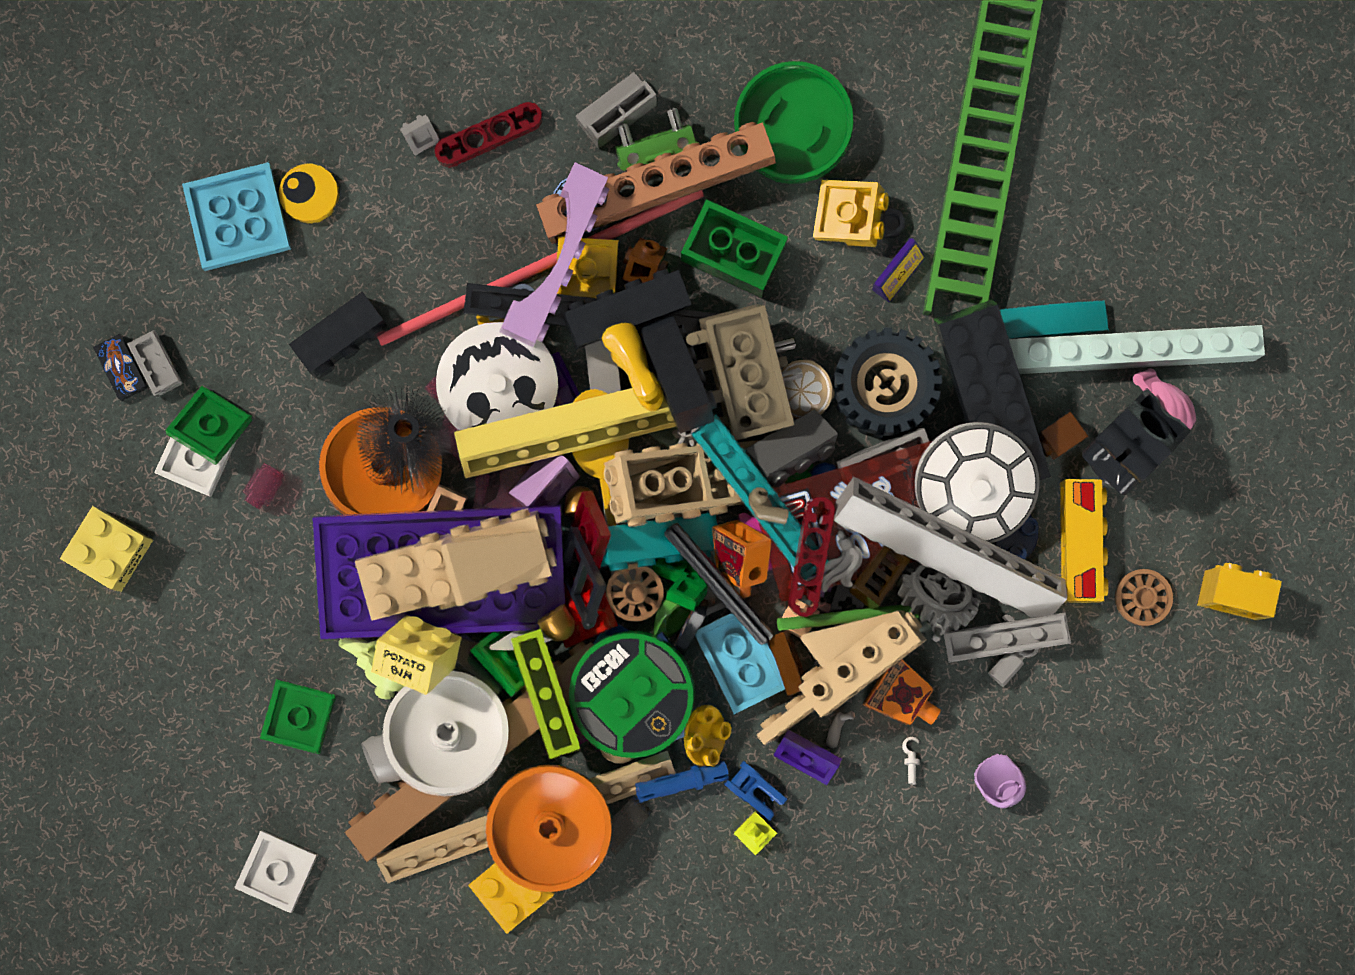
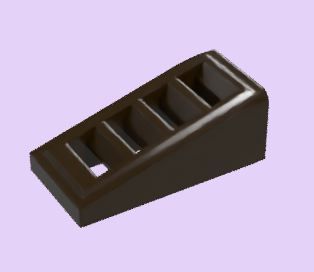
M883 545L854 582L849 592L869 608L879 607L912 558L900 555L893 549ZM886 553L899 562L897 567L884 557ZM881 564L891 572V575L889 576L878 568V565ZM873 574L884 584L882 586L879 585L876 581L870 578L871 575ZM864 585L868 586V587H869L871 590H873L876 594H874L873 592H871V591H870L869 589H867Z

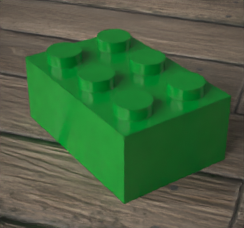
M706 199L681 251V261L762 298L787 245L788 236Z

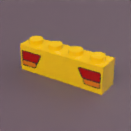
M1065 479L1060 482L1061 578L1066 580L1067 600L1065 602L1099 603L1104 601V596L1108 595L1109 584L1108 579L1104 578L1103 568L1108 563V550L1106 547H1103V535L1107 534L1108 524L1107 518L1103 517L1102 505H1106L1107 490L1106 487H1102L1101 479Z

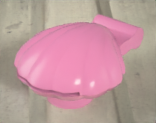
M1150 368L1133 376L1135 385H1138L1143 391L1148 388L1159 399L1166 412L1180 419L1191 430L1196 422V413L1188 395L1172 384L1162 382L1157 377L1154 369Z

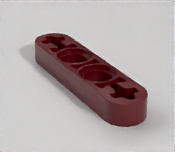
M525 102L450 135L436 144L434 150L436 159L444 167H454L533 132L542 124L541 109L535 103ZM529 110L531 114L536 113L533 116L534 122L529 123L528 120L518 122L520 129L516 130L514 121L511 118L512 116H516V120L519 121L525 117V111ZM499 122L508 123L511 126L510 132L505 136H498L494 132L496 124ZM472 134H479L484 138L483 144L479 148L468 146L467 140ZM462 140L466 153L462 154L460 148L453 152L452 159H448L447 156H440L444 154L443 148L449 146L451 150L459 147L457 141Z
M825 497L811 498L806 503L788 599L790 610L801 617L812 615L817 610L835 514L833 503ZM819 502H823V508L827 509V514L821 515L819 524H825V530L817 527L808 528L809 521L816 523L817 514L812 512L813 506L817 507ZM813 532L819 533L822 537V545L817 550H810L806 545L807 536ZM806 563L814 564L817 569L816 577L810 581L804 580L800 574L802 566ZM798 583L806 586H815L814 591L807 589L806 599L811 601V605L805 606L803 611H800V606L795 604L796 599L803 597L804 591L802 588L797 589Z

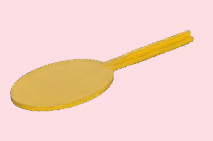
M590 389L581 393L574 402L606 395L607 393L597 389ZM629 438L572 452L578 465L587 474L600 479L607 526L620 524L616 523L615 516L610 510L611 495L609 485L604 479V463L615 458L614 453L628 450Z

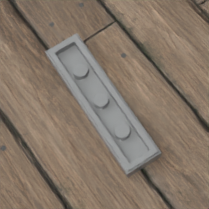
M1066 612L944 632L949 663L1071 643Z

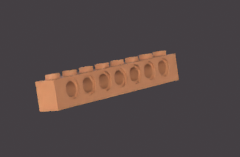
M756 122L744 124L739 128V131L729 135L727 132L719 133L713 136L710 142L701 145L699 143L689 144L682 149V152L671 155V153L659 155L654 159L655 162L643 165V163L631 165L626 169L627 172L615 175L610 173L604 175L608 177L605 187L609 188V192L606 196V203L602 207H595L593 214L597 215V219L592 229L775 164V155L763 122L757 125ZM737 145H745L748 148L747 153L743 156L734 155L732 150ZM716 155L720 160L715 166H707L704 164L706 157ZM688 165L692 169L687 176L681 177L676 174V170L680 166ZM654 175L663 177L662 183L657 187L648 185L649 179ZM631 185L635 187V191L631 196L622 197L620 195V191L624 186ZM559 194L546 196L542 199V203L536 204L547 237L552 244L558 242V237H565L567 217L564 216L566 201Z

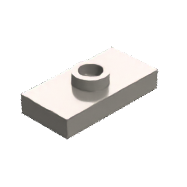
M155 330L127 343L155 397H159L183 384Z

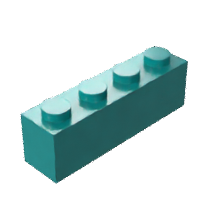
M706 513L691 519L676 517L672 521L656 523L655 520L646 521L647 524L628 527V524L608 526L611 537L600 567L609 566L610 571L628 569V563L637 562L638 567L656 565V559L665 558L666 563L684 561V557L664 534L667 528L674 523L680 524L706 556L711 557V551L714 550L712 527L717 525L716 515Z

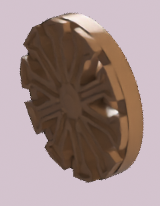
M629 564L628 569L615 571L608 581L606 588L607 600L612 611L624 620L633 622L646 620L658 611L663 601L664 591L659 576L647 566L638 567V564ZM631 569L636 570L635 580H632L629 574ZM642 572L649 573V576L643 582H640ZM620 574L624 575L626 584L617 579ZM652 581H656L657 587L646 588ZM616 585L623 589V591L612 592L611 589L612 586ZM658 594V600L655 601L647 597V595ZM624 597L618 605L613 604L612 600L614 598ZM643 601L652 606L653 609L650 612L646 611ZM629 603L628 613L626 615L621 613V609ZM635 605L638 606L641 615L638 617L634 616Z
M1139 569L1126 574L1120 580L1115 592V602L1118 611L1127 621L1134 625L1149 626L1162 621L1168 615L1173 603V593L1170 584L1161 574L1149 569ZM1142 574L1148 577L1145 585H1143ZM1131 577L1135 578L1137 588L1129 582ZM1154 579H1158L1159 585L1152 588ZM1123 586L1129 589L1132 594L1122 593ZM1162 589L1166 591L1165 596H1157V592ZM1122 599L1132 600L1125 606L1121 602ZM1156 602H1164L1166 604L1165 608H1160ZM1136 606L1134 614L1131 617L1127 612ZM1150 608L1158 614V617L1155 619L1152 618ZM1142 609L1144 611L1145 621H1140L1139 619Z

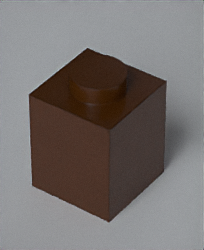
M1071 412L1038 434L1044 456H1050L1053 460L1088 437Z

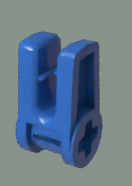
M743 761L740 764L742 768L731 781L727 780L724 785L744 802L747 801L770 821L774 816V812L765 805L764 801H760L754 796V789H761L770 796L771 801H776L779 805H783L787 798Z

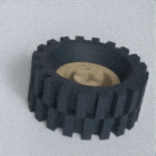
M883 328L882 332L878 333L874 329L868 331L866 336L861 337L860 335L854 339L850 347L847 346L833 375L834 399H837L839 413L845 414L847 417L845 421L850 426L854 424L859 427L858 432L864 435L869 432L874 434L873 438L880 439L883 436H889L890 439L920 426L935 408L934 405L939 400L941 393L939 392V387L942 384V375L938 376L937 372L940 369L938 360L933 361L931 355L934 353L929 346L924 348L920 345L922 339L917 335L912 339L907 336L908 331L900 329L898 333H893L892 328ZM880 365L891 366L895 369V371L891 369L881 370L871 383V391L866 390L865 376L869 370ZM901 379L905 380L906 394L900 402L892 405H884L877 402L876 399H891L893 393L896 394L899 390ZM890 380L892 382L890 389L885 388L882 390L879 387L882 381Z

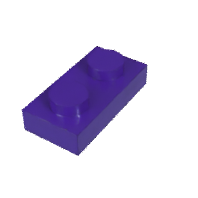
M787 730L773 755L825 785L829 783L842 760L790 730Z

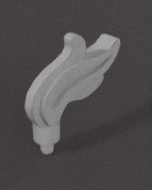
M838 531L840 538L838 543L842 548L841 556L831 559L825 564V574L821 587L823 592H826L829 586L840 580L842 585L851 587L853 585L850 581L851 577L862 562V551L853 545L850 537L845 536L843 531Z

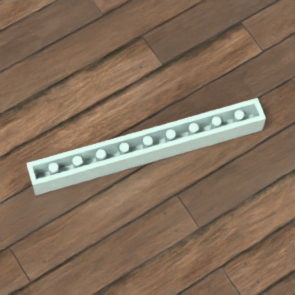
M1262 325L1009 339L1019 374L1256 361L1265 355Z

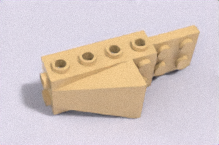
M760 440L740 442L738 444L745 452L746 448ZM687 443L670 446L667 450H661L659 446L643 449L642 453L633 454V450L614 453L615 458L604 463V479L609 485L611 495L610 510L615 516L616 523L628 522V527L647 524L646 519L655 518L656 523L672 521L676 517H683V519L696 518L701 516L702 511H709L710 515L727 513V507L744 504L698 443L692 447H688ZM785 482L779 487H772L778 496L787 494Z
M522 509L511 513L510 518L499 520L498 517L488 518L480 521V526L469 528L468 524L450 529L451 533L441 536L438 535V532L421 536L417 544L356 559L355 564L371 620L426 606L434 607L439 605L440 609H447L456 605L461 606L468 602L488 597L487 593L499 590L500 594L517 590L518 584L529 582L530 586L547 582V577L552 576L553 567L557 566L553 548H547L545 537L549 536L545 519L539 518L538 511L529 512V509Z
M896 611L804 634L800 639L821 666L814 667L801 677L804 683L798 688L803 695H799L787 703L785 708L788 711L783 715L779 712L761 723L760 725L763 730L757 734L758 738L764 745L775 741L814 710H816L820 717L831 714L926 641V638L919 631L923 627L920 621L912 612Z

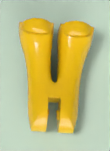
M620 323L605 329L602 341L611 352L610 355L613 362L629 376L637 400L648 411L658 410L663 402V391L656 377L649 370L645 345L635 326L631 323Z

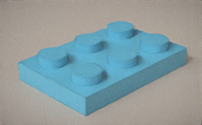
M733 613L698 629L695 637L733 714L785 689L775 658L768 644H759Z

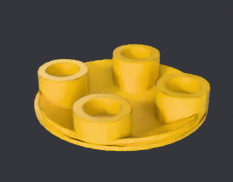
M712 705L699 706L691 713L685 726V750L689 759L698 766H716L719 763L725 740L731 735L730 723L724 721L722 714L716 707Z

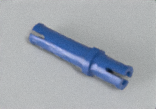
M720 761L716 766L698 768L697 765L690 766V770L635 783L637 798L641 803L692 788L700 790L703 789L704 785L728 780V769L725 762Z

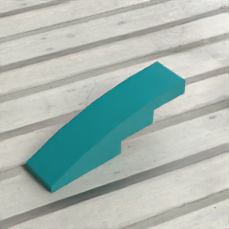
M1105 300L1000 310L1009 339L1067 336L1076 333L1109 330Z

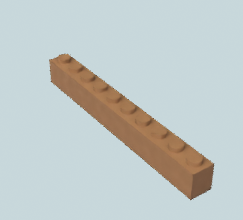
M580 642L569 651L571 657L564 663H561L559 660L553 663L567 707L570 706L569 686L572 674L582 656L594 646L592 642H589L587 645L584 642ZM526 686L520 689L523 694L515 701L508 698L502 702L509 728L508 744L504 756L539 730ZM402 780L398 783L401 789L392 796L387 792L373 803L376 808L366 815L362 811L348 822L351 827L345 831V834L366 862H368L453 796L430 795L411 787Z

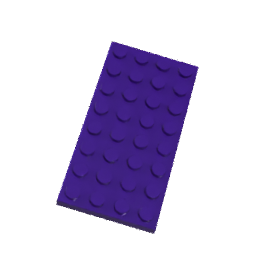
M561 505L313 517L320 639L381 637L406 615L418 617L423 622L438 628L448 629L451 633L539 630L541 628L538 625V620L561 604L566 606ZM522 509H529V512L538 511L539 518L545 519L549 536L545 537L547 548H553L557 566L553 567L552 576L547 577V582L530 586L529 582L518 584L517 590L500 594L499 590L487 593L488 597L468 602L461 606L456 605L447 609H440L439 605L434 607L426 606L371 620L355 564L356 559L417 544L420 541V537L435 532H438L439 536L451 533L450 529L468 524L469 528L480 526V521L488 518L498 517L499 520L510 518L511 513Z

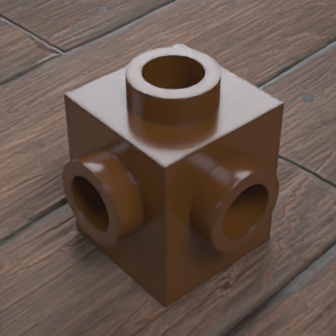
M639 238L635 247L629 246L623 263L627 264L623 279L629 282L641 279L642 283L653 280L652 274L667 269L669 261L664 260L668 248L660 246L655 241Z

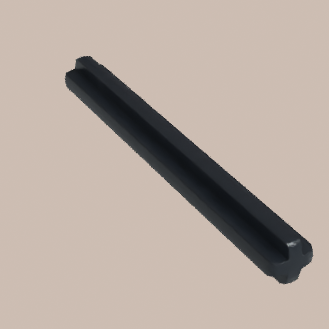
M674 523L664 532L666 538L754 639L761 645L770 641L774 636L772 630L680 524Z

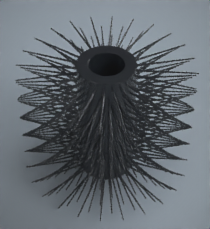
M395 387L396 406L394 400L388 402L389 406L387 409L382 402H379L381 404L379 406L380 413L375 411L377 413L376 417L368 414L372 417L369 419L372 422L361 427L366 429L359 430L363 433L356 434L361 435L357 438L361 439L359 443L363 445L359 444L358 446L361 448L358 450L365 449V451L359 454L366 453L360 458L367 457L362 461L372 457L375 461L367 467L373 465V463L375 465L370 469L380 464L377 467L379 468L384 463L377 471L379 473L382 469L383 480L385 477L387 478L390 472V475L392 473L394 479L398 482L396 475L399 477L400 474L402 493L404 465L406 486L407 465L413 490L412 472L416 483L419 481L417 480L419 478L418 470L421 471L422 469L423 473L428 476L430 474L429 470L433 473L428 466L433 470L435 468L427 463V461L436 466L431 461L437 463L434 461L437 459L436 457L445 459L439 455L447 456L443 453H450L443 449H450L445 446H451L448 444V442H451L448 440L451 436H446L451 432L444 433L448 431L444 430L445 426H442L445 423L438 420L443 416L434 419L436 416L433 414L437 411L430 414L432 412L430 410L426 414L432 406L426 410L425 402L422 401L418 408V405L416 404L415 406L414 404L415 399L412 395L410 403H408V390H406L405 410L403 413L402 401L401 413Z

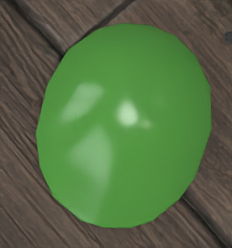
M665 599L656 613L653 634L657 636L664 632L668 638L674 636L681 630L691 610Z

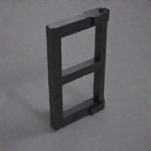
M570 527L563 548L564 583L581 617L583 627L591 629L595 626L599 615L597 611L606 584L579 528ZM576 547L581 557V562L575 580H573L569 569ZM587 574H589L594 588L586 607L581 597V592Z

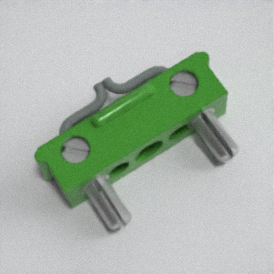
M673 108V113L671 109L668 110L672 129L635 141L632 140L628 124H623L625 133L622 125H619L618 129L623 144L615 146L619 159L617 166L625 171L629 166L637 163H643L644 165L654 162V159L659 155L665 153L674 155L682 152L685 146L698 143L694 138L692 127L688 124L682 126L676 108Z

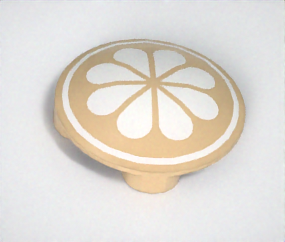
M798 360L788 364L781 372L800 368L802 372L784 376L783 378L803 374V377L784 383L792 417L799 419L814 409L821 415L828 408L835 395L828 373L813 360Z

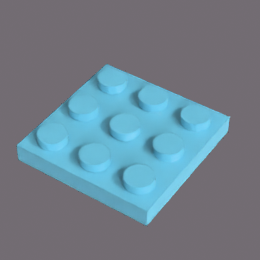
M269 162L182 184L201 267L204 271L291 250L272 166Z

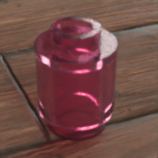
M263 463L260 469L256 468L244 487L242 493L247 495L244 501L259 510L262 505L269 507L283 484L281 480L284 474Z

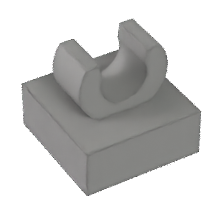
M426 114L424 116H416L417 120L409 124L405 122L400 129L414 155L423 152L440 141Z

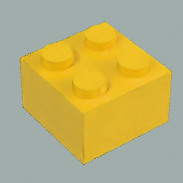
M1224 563L1223 566L1216 565L1215 568L1205 570L1197 606L1253 620L1273 618L1282 581L1272 579L1273 574L1265 571L1254 570L1253 573L1243 572V567L1232 563Z

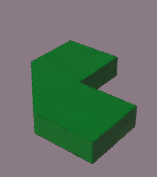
M665 558L657 559L656 565H653L652 570L657 575L675 582L668 590L666 600L694 611L707 595L708 586L706 582L700 578L685 558L684 561L666 563Z

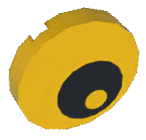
M311 163L302 164L289 170L284 176L279 188V198L286 213L292 218L307 224L316 223L332 214L336 203L338 204L339 189L332 174L325 168Z

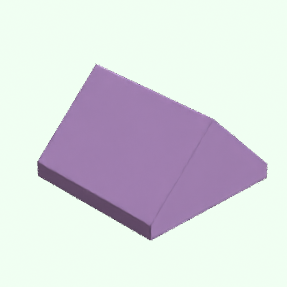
M562 455L539 460L529 468L510 490L509 494L523 507L556 506L580 476L569 460Z

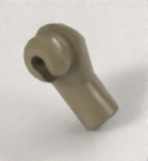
M762 487L755 488L749 494L748 499L756 517L760 520L785 525L788 518V509L773 507L767 496V490Z

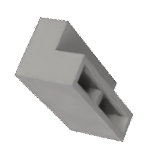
M633 72L578 113L576 121L599 149L619 134V125H622L623 130H625L623 124H628L629 127L657 105L656 93L645 80L642 82Z

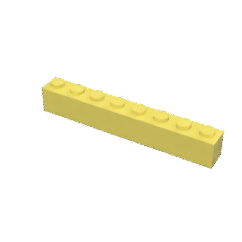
M630 388L455 431L454 435L465 478H470L676 427L664 395L661 407L656 411H648L642 407L633 389Z

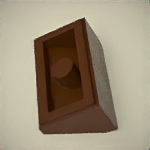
M784 631L774 635L770 639L769 644L786 693L789 696L801 692L798 687L804 683L801 677L805 673L791 633Z

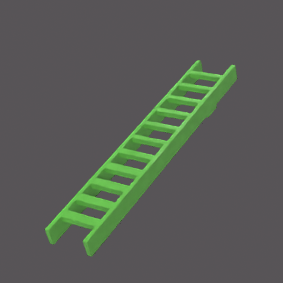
M981 0L924 305L923 314L925 315L931 313L935 290L980 298L979 304L989 299L1043 0H1034V2L1026 0ZM988 3L1032 11L1029 30L985 22ZM983 31L1026 39L1027 44H1024L1022 51L1024 58L980 50ZM978 60L1022 68L1019 87L975 79ZM977 88L1017 96L1014 115L969 107L972 89ZM967 116L1012 124L1009 142L1003 143L964 135ZM962 144L1005 152L1004 170L998 171L959 163ZM962 174L1001 182L999 197L992 198L955 191L956 175ZM951 204L996 212L993 227L949 219ZM946 232L989 240L988 256L943 248ZM944 261L985 269L983 285L938 277L940 262Z

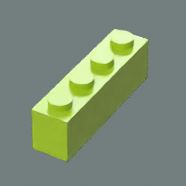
M541 629L512 638L511 644L549 759L580 749Z

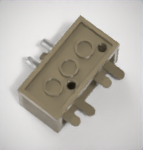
M756 304L699 319L701 331L688 334L686 341L689 345L705 343L708 358L698 360V363L694 364L696 369L702 368L703 372L712 370L716 390L712 391L715 402H720L723 416L718 418L734 439L739 440L793 426L794 421L784 383L803 377V374L783 378L784 376L800 373L802 370L796 368L781 372L780 369L788 366L786 356L777 357V353L795 349V344L776 349L775 347L794 343L795 341L791 338L774 343L765 305Z

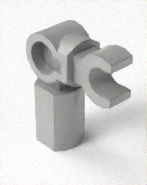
M1007 614L1002 617L1007 622L1015 621L1014 618ZM1039 648L1005 654L988 674L1004 687L1024 665V658L1034 656Z

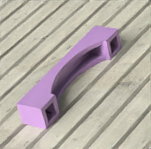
M576 162L574 163L560 194L566 201L567 226L565 240L558 261L546 280L531 295L521 302L513 300L499 331L500 333L531 347L534 346L536 340L543 341L549 325L544 323L548 313L555 314L561 301V297L556 296L561 285L567 287L574 271L569 269L572 258L579 259L586 244L580 241L584 231L591 232L597 219V215L593 214L597 203L603 205L609 192V188L605 187L608 177Z

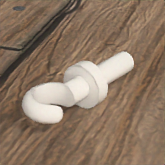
M908 737L903 741L902 745L904 752L908 754V759H904V764L908 765V784L914 785L916 784V765L920 764V759H916V752L907 749L906 743L914 740L919 744V740L916 737Z

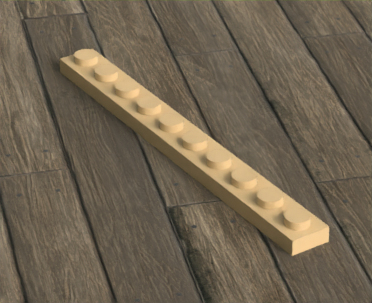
M665 751L592 777L589 780L602 793L606 803L610 804L635 795V783L676 773L669 753ZM487 816L376 855L377 864L387 883L488 848L486 839Z

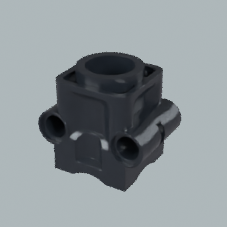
M1146 388L1084 449L1082 456L1104 483L1113 487L1120 494L1127 495L1178 447L1191 430L1180 419L1166 412L1159 399Z

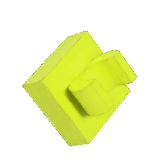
M755 811L734 832L755 855L777 834Z

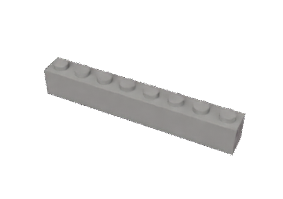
M856 477L852 478L835 502L834 521L842 527L852 529L873 542H879L900 555H906L920 562L925 567L933 568L946 574L952 580H958L971 586L977 592L996 598L1004 605H1010L1021 610L1029 617L1034 618L1055 614L1067 600L1065 579Z

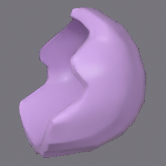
M996 754L979 764L974 774L975 783L988 803L998 808H1008L1022 800L1026 792L1025 777L1020 768L1008 756Z

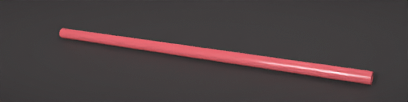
M700 190L648 209L588 238L612 240L704 197L703 191ZM557 252L487 285L508 288L554 267L557 263ZM465 295L385 331L377 337L380 345L384 346L463 309Z

